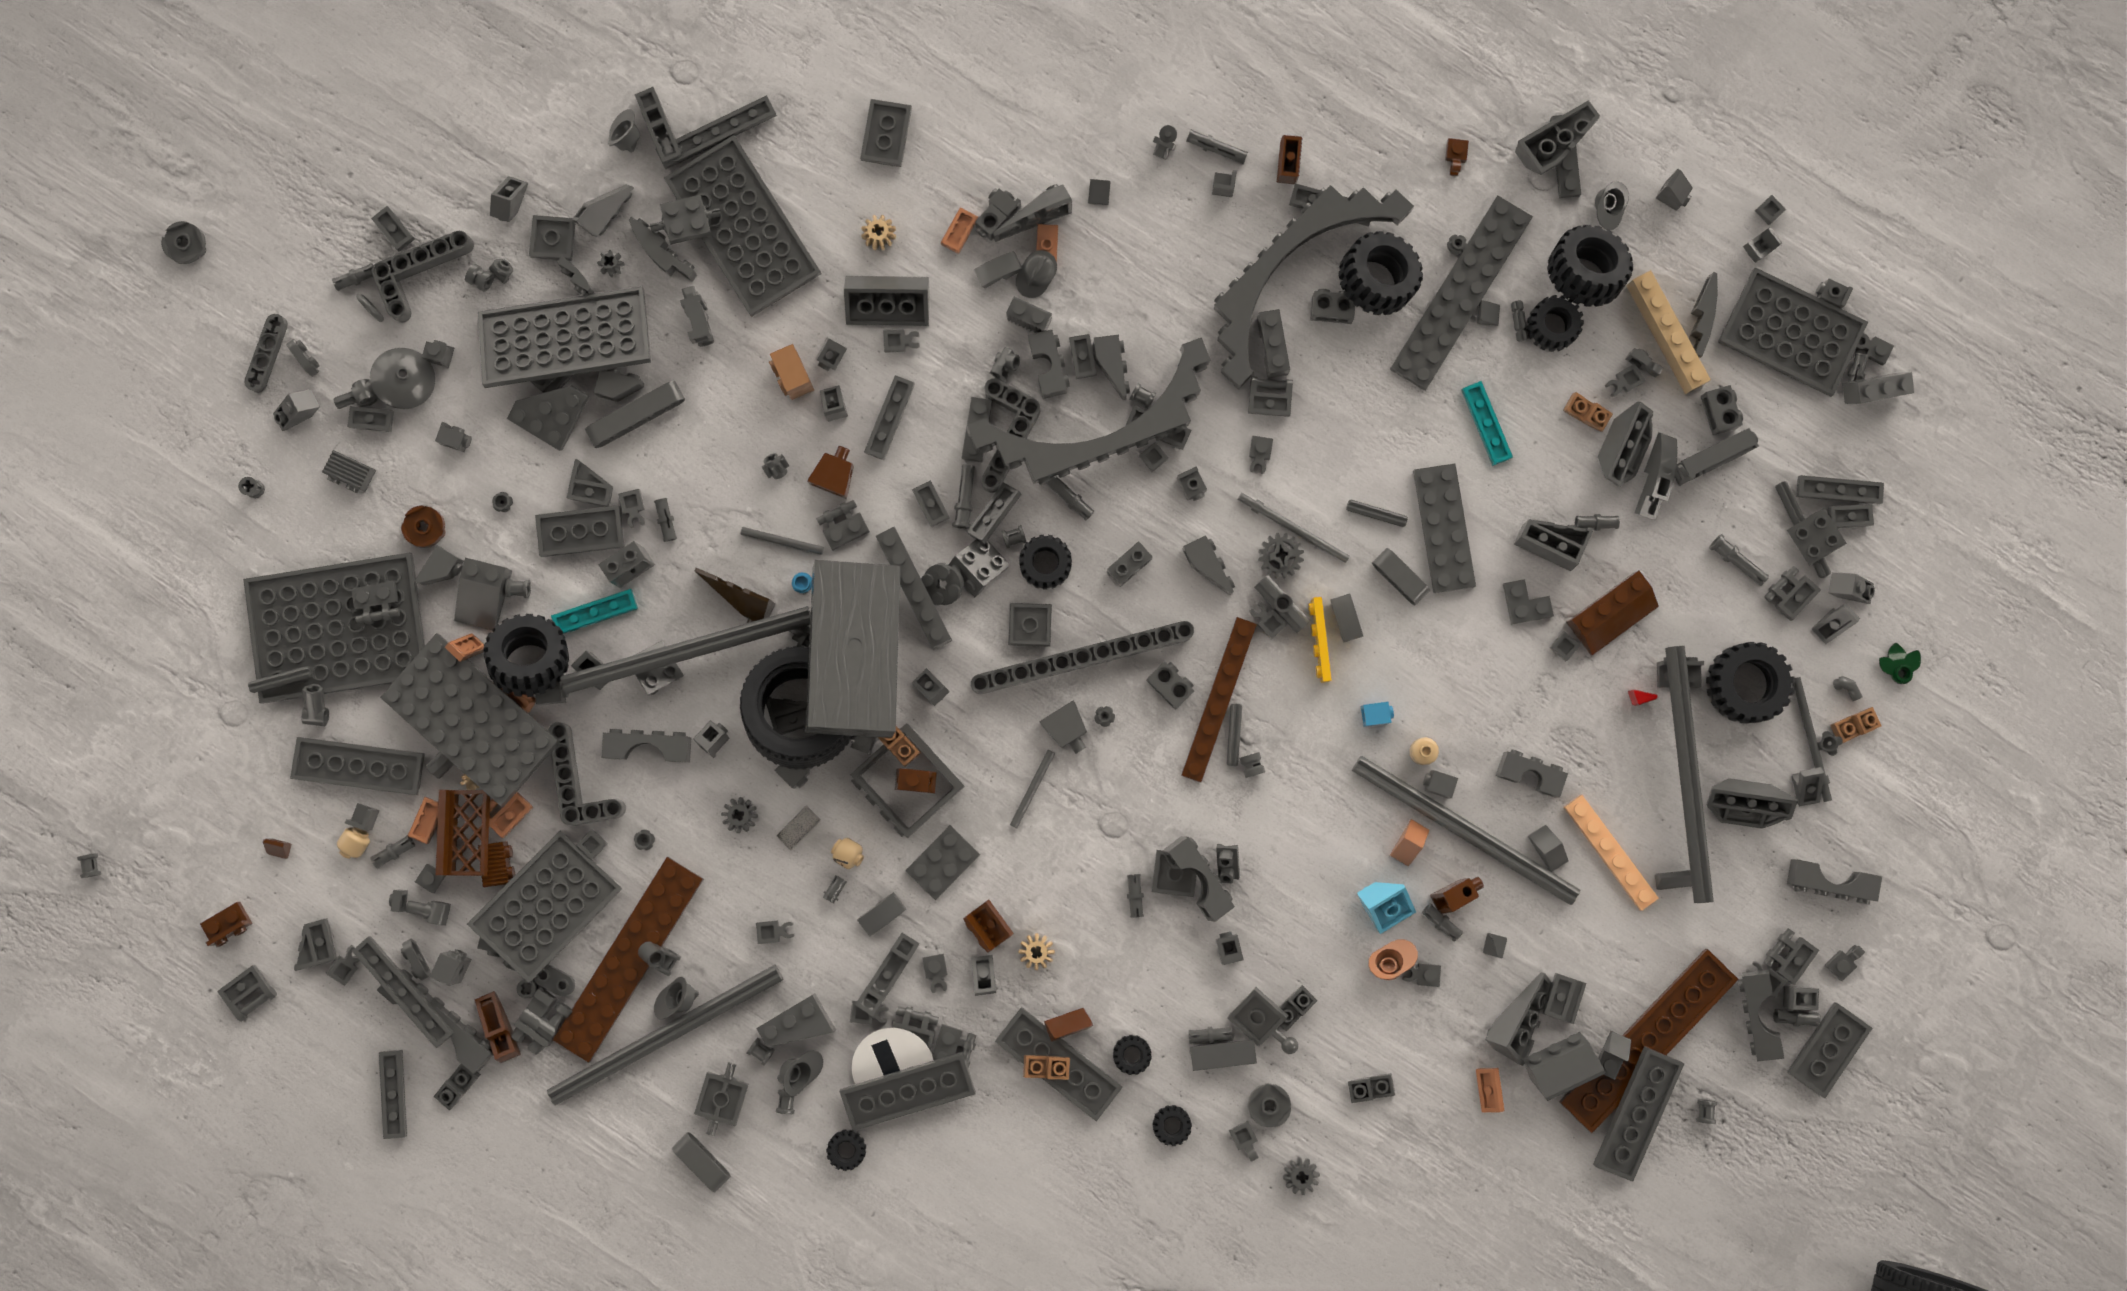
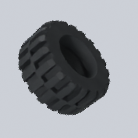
M1583 225V227H1573L1564 233L1549 256L1547 266L1548 274H1550L1549 278L1552 284H1555V289L1558 292H1562L1564 294L1563 297L1567 300L1568 298L1573 300L1575 304L1579 305L1581 303L1586 307H1591L1592 305L1598 307L1603 306V304H1609L1617 298L1632 276L1634 265L1632 255L1628 253V246L1626 243L1623 244L1621 242L1622 239L1618 235L1615 236L1612 234V231L1608 229L1603 230L1600 226ZM1578 258L1594 263L1602 273H1596L1587 269Z
M1376 231L1374 234L1370 232L1358 238L1344 255L1339 266V279L1342 280L1340 285L1342 290L1346 291L1345 295L1348 300L1351 299L1354 302L1353 305L1356 307L1360 306L1364 312H1373V315H1381L1382 313L1383 315H1390L1393 312L1400 311L1419 290L1423 280V272H1421L1423 270L1422 263L1418 261L1420 257L1417 252L1414 253L1412 250L1413 246L1410 243L1406 244L1402 237L1398 236L1397 238L1390 232L1386 234L1383 231ZM1367 262L1379 263L1387 268L1394 279V285H1386L1376 280L1371 275Z
M526 614V616L514 615L512 619L506 618L502 620V624H497L492 629L493 633L490 632L486 637L487 642L484 644L483 651L488 674L498 688H502L503 692L507 694L513 692L514 696L522 697V695L534 697L536 693L544 694L548 688L550 690L557 686L556 682H561V676L568 671L569 652L563 631L551 619L546 621L544 616L537 615V617H534L533 614ZM533 645L546 650V653L540 660L530 665H516L507 660L513 651L523 646Z
M1746 642L1723 650L1722 654L1714 658L1713 661L1715 663L1710 665L1708 672L1711 674L1709 677H1706V683L1710 684V689L1706 690L1708 696L1712 695L1714 699L1710 702L1714 707L1718 706L1720 708L1718 712L1722 716L1727 715L1731 721L1748 724L1768 721L1784 711L1783 707L1788 706L1791 702L1788 697L1794 694L1795 689L1791 688V683H1795V676H1790L1789 671L1793 670L1791 664L1786 665L1784 661L1787 658L1783 654L1778 655V649L1773 646L1767 647V644L1762 642ZM1745 663L1756 665L1766 678L1765 694L1760 701L1755 703L1743 700L1737 694L1734 687L1735 672L1740 665Z

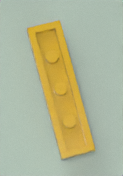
M1314 597L1311 599V603H1308L1309 615L1313 616L1314 624H1311L1312 637L1315 636L1316 645H1313L1314 657H1318L1319 665L1315 667L1316 677L1320 678L1321 683L1332 681L1322 597Z

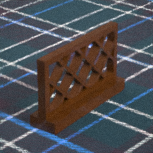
M439 790L435 875L487 876L490 796L483 790ZM459 794H462L467 800L462 807L458 805ZM479 794H483V803L478 807L474 800ZM469 805L475 810L470 818L464 812ZM460 815L466 821L461 828L458 827ZM478 815L482 819V825L479 828L473 823ZM469 826L475 832L470 839L463 833ZM459 837L465 843L460 850L457 848V839ZM477 837L481 840V847L478 850L472 844ZM467 848L474 854L468 861L463 856ZM459 858L464 866L459 871H456V861ZM476 859L480 861V871H475L471 866Z

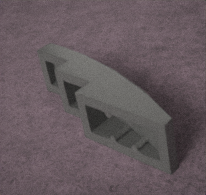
M654 87L634 94L662 163L664 164L681 157L682 153Z
M1716 272L1711 273L1707 277L1691 311L1692 315L1698 317L1690 336L1697 339L1693 348L1699 358L1703 356L1716 314L1718 296Z

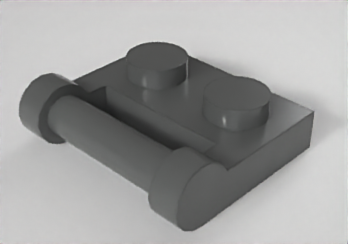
M1251 376L1248 414L1290 417L1293 380H1264ZM1257 387L1285 389V394L1257 392Z
M252 965L217 991L240 1022L245 1020L249 1013L268 999L272 1000L277 996L275 989L269 985L256 965ZM261 988L263 991L261 995L245 1007L240 1008L238 1004Z

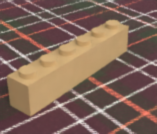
M1650 270L1633 279L1626 287L1684 393L1687 394L1705 385L1711 379L1652 271Z

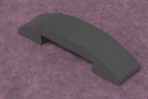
M902 932L855 1006L873 1017L920 943Z

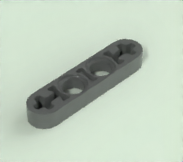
M271 314L267 317L248 368L244 383L253 392L259 393L266 388L284 339L288 323L279 314ZM279 321L281 323L280 326H273V322ZM269 331L273 333L275 332L277 334V337L269 333ZM273 338L275 341L274 346L266 349L265 341ZM266 358L268 361L267 366L259 368V359ZM255 370L263 373V376L255 373ZM252 380L260 381L259 385H253Z

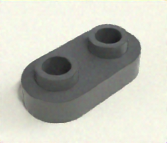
M292 339L286 344L300 365L311 377L319 373V363L314 357L307 355L305 351L308 349L301 340L296 341Z
M413 939L403 942L401 953L406 960H409L412 966L410 968L412 975L416 979L419 978L423 981L430 976L431 972L418 945Z
M548 965L543 970L547 973L546 979L541 978V973L534 979L538 985L559 996L569 995L575 989L573 977L551 965ZM561 981L565 982V989L560 988L559 984Z

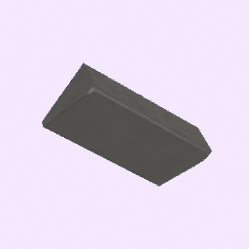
M1690 870L1657 873L1655 875L1657 890L1692 887Z

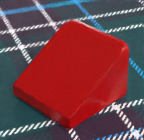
M1639 690L1628 691L1634 706L1658 698L1657 694Z

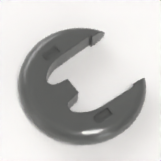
M356 295L357 300L377 321H384L383 315L364 295Z

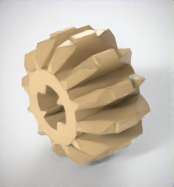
M873 215V221L871 222L869 219H866L867 226L861 227L862 231L865 232L861 237L866 240V246L872 245L873 250H876L878 246L881 247V250H885L884 244L891 246V240L896 239V235L893 233L896 231V227L891 225V219L885 221L884 215H881L879 220H877L876 215ZM876 230H880L882 235L877 236Z
M1038 933L1035 934V941L1028 935L1027 940L1029 944L1024 941L1021 942V945L1026 947V949L1018 951L1020 954H1026V956L1020 959L1021 962L1029 959L1026 967L1030 968L1033 962L1035 963V970H1038V963L1040 962L1042 967L1046 968L1047 965L1044 959L1048 962L1053 961L1047 954H1055V950H1047L1048 947L1053 945L1052 941L1045 945L1044 942L1047 936L1044 935L1042 940L1038 941ZM1036 946L1041 947L1040 952L1043 954L1040 957L1039 955L1033 957L1032 947H1035V949Z

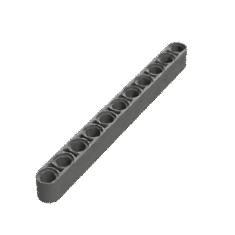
M1181 621L984 672L972 678L971 687L975 693L985 694L1190 640L1194 634V627L1188 621ZM1187 626L1190 634L1186 637L1181 636L1178 630L1179 627ZM1166 631L1169 633L1170 639L1167 642L1160 641L1158 638L1159 632ZM1139 637H1147L1149 645L1141 647L1138 644ZM1120 642H1126L1129 645V650L1122 653L1118 650L1117 645ZM1098 648H1107L1109 655L1105 658L1099 657L1097 655ZM1078 653H1086L1089 658L1088 661L1079 663L1076 659ZM1062 657L1068 661V666L1063 669L1056 665L1057 659ZM1045 663L1048 667L1046 673L1039 674L1036 671L1037 664ZM1024 668L1027 671V676L1024 679H1018L1015 676L1017 669ZM999 673H1003L1007 677L1006 682L1001 685L995 682V677ZM978 679L986 681V687L982 690L975 688V681Z

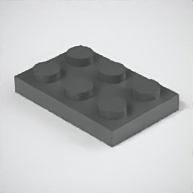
M875 99L870 100L860 157L861 161L902 167L912 111L911 105Z
M949 825L905 871L933 899L937 900L981 854Z

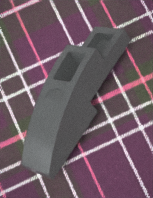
M630 217L629 222L637 240L653 262L670 277L675 271H678L693 282L697 276L693 270L695 267L687 260L682 262L677 259L678 255L667 248L669 245L665 241L666 236L659 231L652 233L645 221L640 218L636 220Z
M1658 432L1644 470L1645 473H1648V477L1635 514L1656 520L1662 501L1668 502L1677 467L1678 447L1676 438Z

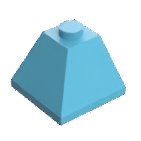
M1374 882L1357 893L1362 906L1380 934L1416 913L1406 887L1403 884Z

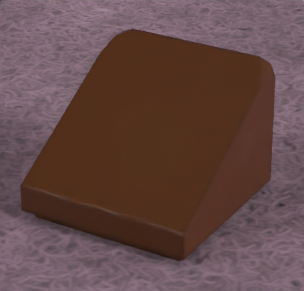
M273 838L263 839V845L267 854L284 859L288 858L291 843Z

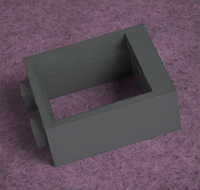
M633 541L598 565L609 582L621 588L655 564L644 547ZM632 569L636 570L634 574L631 573Z

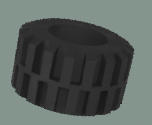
M1557 295L1544 298L1534 307L1527 318V323H1529L1527 331L1531 332L1528 335L1530 340L1534 338V345L1540 344V349L1542 350L1549 348V352H1554L1556 349L1561 351L1565 347L1570 346L1583 330L1581 328L1584 325V320H1581L1583 312H1578L1580 306L1578 304L1574 306L1572 304L1573 300L1569 299L1567 301L1563 295L1557 298ZM1547 314H1556L1563 319L1565 323V331L1563 333H1554L1547 328L1545 324V316Z
M1043 534L1037 538L1033 537L1031 541L1026 542L1020 552L1019 565L1021 573L1027 582L1036 588H1043V590L1056 588L1057 585L1064 583V580L1069 576L1072 567L1071 552L1065 542L1063 543L1058 537L1054 538L1053 535L1048 534V536H1044ZM1041 551H1051L1057 556L1058 566L1055 571L1049 574H1042L1034 568L1033 559Z

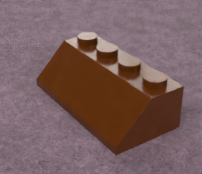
M1639 570L1629 575L1566 623L1592 656L1658 608L1659 605L1652 586Z

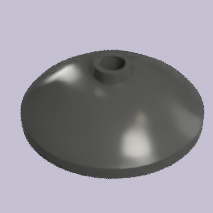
M394 348L382 353L374 361L370 371V383L375 395L386 405L397 409H411L423 404L431 396L435 387V372L431 363L422 358L421 353L409 348ZM401 371H404L407 373V375L405 377H401L399 373Z

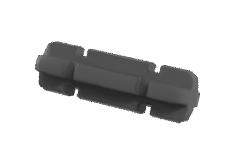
M1518 300L1511 303V309L1514 312L1512 315L1514 328L1517 331L1515 333L1516 340L1522 342L1526 341L1529 336L1526 330L1525 312L1522 311L1524 309L1523 301Z

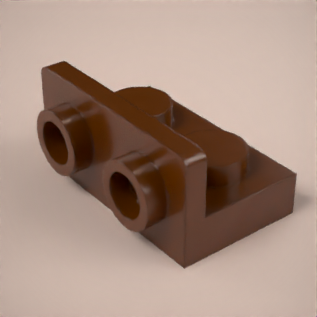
M241 902L232 904L200 923L209 940L206 942L207 946L216 947L226 944L228 942L227 938L232 935L239 936L247 931L246 927L253 924Z

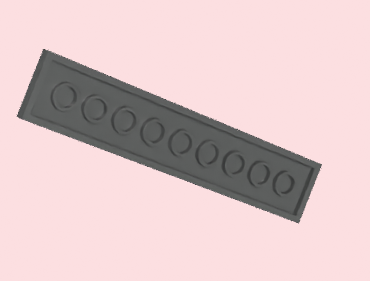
M1497 195L1391 366V371L1426 391L1533 217L1532 215Z

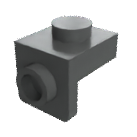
M1769 227L1745 244L1743 248L1756 263L1780 246L1782 241L1772 228Z

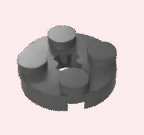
M179 221L171 224L166 229L165 237L162 236L161 245L164 253L179 264L195 262L206 253L204 233L198 227L188 222ZM183 238L188 240V244L185 247L179 246Z
M937 563L927 569L921 578L934 605L952 604L962 595L964 580L960 571L954 566L946 565V563ZM940 579L942 582L946 581L945 589L940 586Z
M1265 1083L1253 1090L1249 1097L1248 1109L1250 1115L1260 1126H1280L1290 1116V1097L1282 1087L1276 1084ZM1266 1101H1275L1273 1104L1275 1109L1273 1111L1271 1109L1268 1111L1264 1109Z

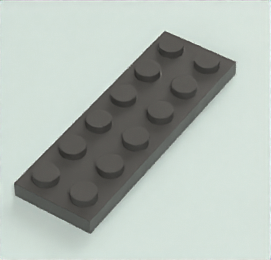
M1456 463L1414 469L1413 474L1433 593L1476 587Z
M297 737L290 779L419 795L425 753Z
M1023 1007L1018 1010L995 1040L997 1044L1023 1064L1024 1055L1069 1057V1080L1042 1079L1096 1122L1123 1088V1086L1062 1038L1051 1042L1046 1026Z
M1644 1046L1593 1163L1595 1167L1632 1182L1634 1181L1685 1063Z
M963 1052L841 1088L839 1091L853 1131L976 1094Z

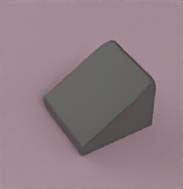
M1090 179L1088 203L1109 205L1111 181Z
M1481 300L1478 308L1477 324L1498 326L1500 305Z

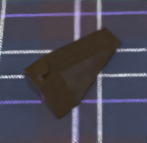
M695 568L694 571L742 616L748 619L747 623L770 617L775 603L769 598L746 588L742 589V587L732 582L724 581L720 577Z

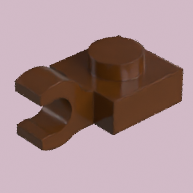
M1452 138L1447 140L1445 161H1451V176H1458L1461 170V163H1466L1468 140Z

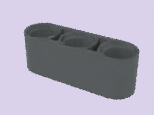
M1386 548L1372 562L1375 569L1412 605L1415 606L1430 592L1429 587L1389 548Z
M687 1132L672 1147V1150L681 1161L712 1192L715 1193L731 1177L726 1168L690 1132Z

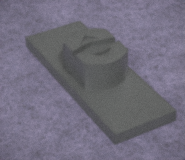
M1254 1039L1190 1047L1193 1071L1257 1063Z

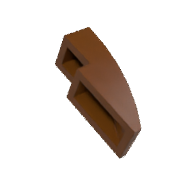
M493 991L474 999L485 1038L490 1042L494 1059L503 1063L521 1055L517 1041L511 1037L513 1030L496 992Z

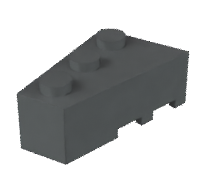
M1528 519L1522 525L1514 545L1568 571H1572L1578 566L1594 528L1585 529L1574 527V525L1564 526L1553 522Z
M815 993L756 1028L767 1047L836 1031L835 1026Z

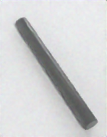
M746 527L741 529V535L820 555L824 551L822 546Z
M1047 750L1010 823L1011 826L1018 828L1055 755L1054 752Z

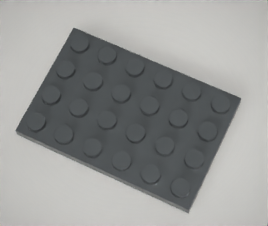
M1755 267L1744 286L1718 343L1832 397L1837 390L1868 321Z
M559 831L467 925L528 983H531L622 888L563 832Z

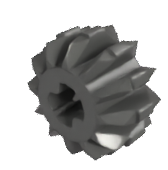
M739 797L738 804L735 799H731L732 807L728 804L724 805V808L729 810L728 813H721V816H728V819L724 820L723 824L731 823L728 827L729 831H732L736 826V833H741L742 828L745 832H748L749 827L747 824L750 826L756 825L755 822L751 821V818H758V815L751 812L755 811L757 807L752 806L748 808L751 800H747L744 803L743 797ZM737 810L744 812L743 820L735 818V814H738L736 813Z
M1297 1157V1164L1290 1160L1289 1163L1292 1168L1284 1167V1170L1289 1173L1283 1175V1179L1288 1181L1286 1187H1293L1292 1192L1294 1194L1298 1192L1299 1188L1302 1195L1306 1193L1305 1188L1313 1192V1188L1310 1185L1319 1184L1317 1180L1313 1179L1320 1176L1319 1172L1314 1171L1317 1166L1315 1164L1309 1166L1310 1159L1308 1158L1305 1159L1303 1164L1301 1157ZM1301 1171L1306 1175V1177L1303 1176L1304 1180L1302 1181L1296 1177Z

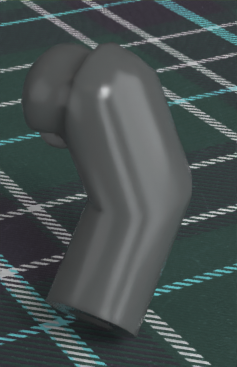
M1840 676L1839 679L1833 681L1835 689L1840 690L1843 688L1847 690L1852 701L1863 697L1854 680Z

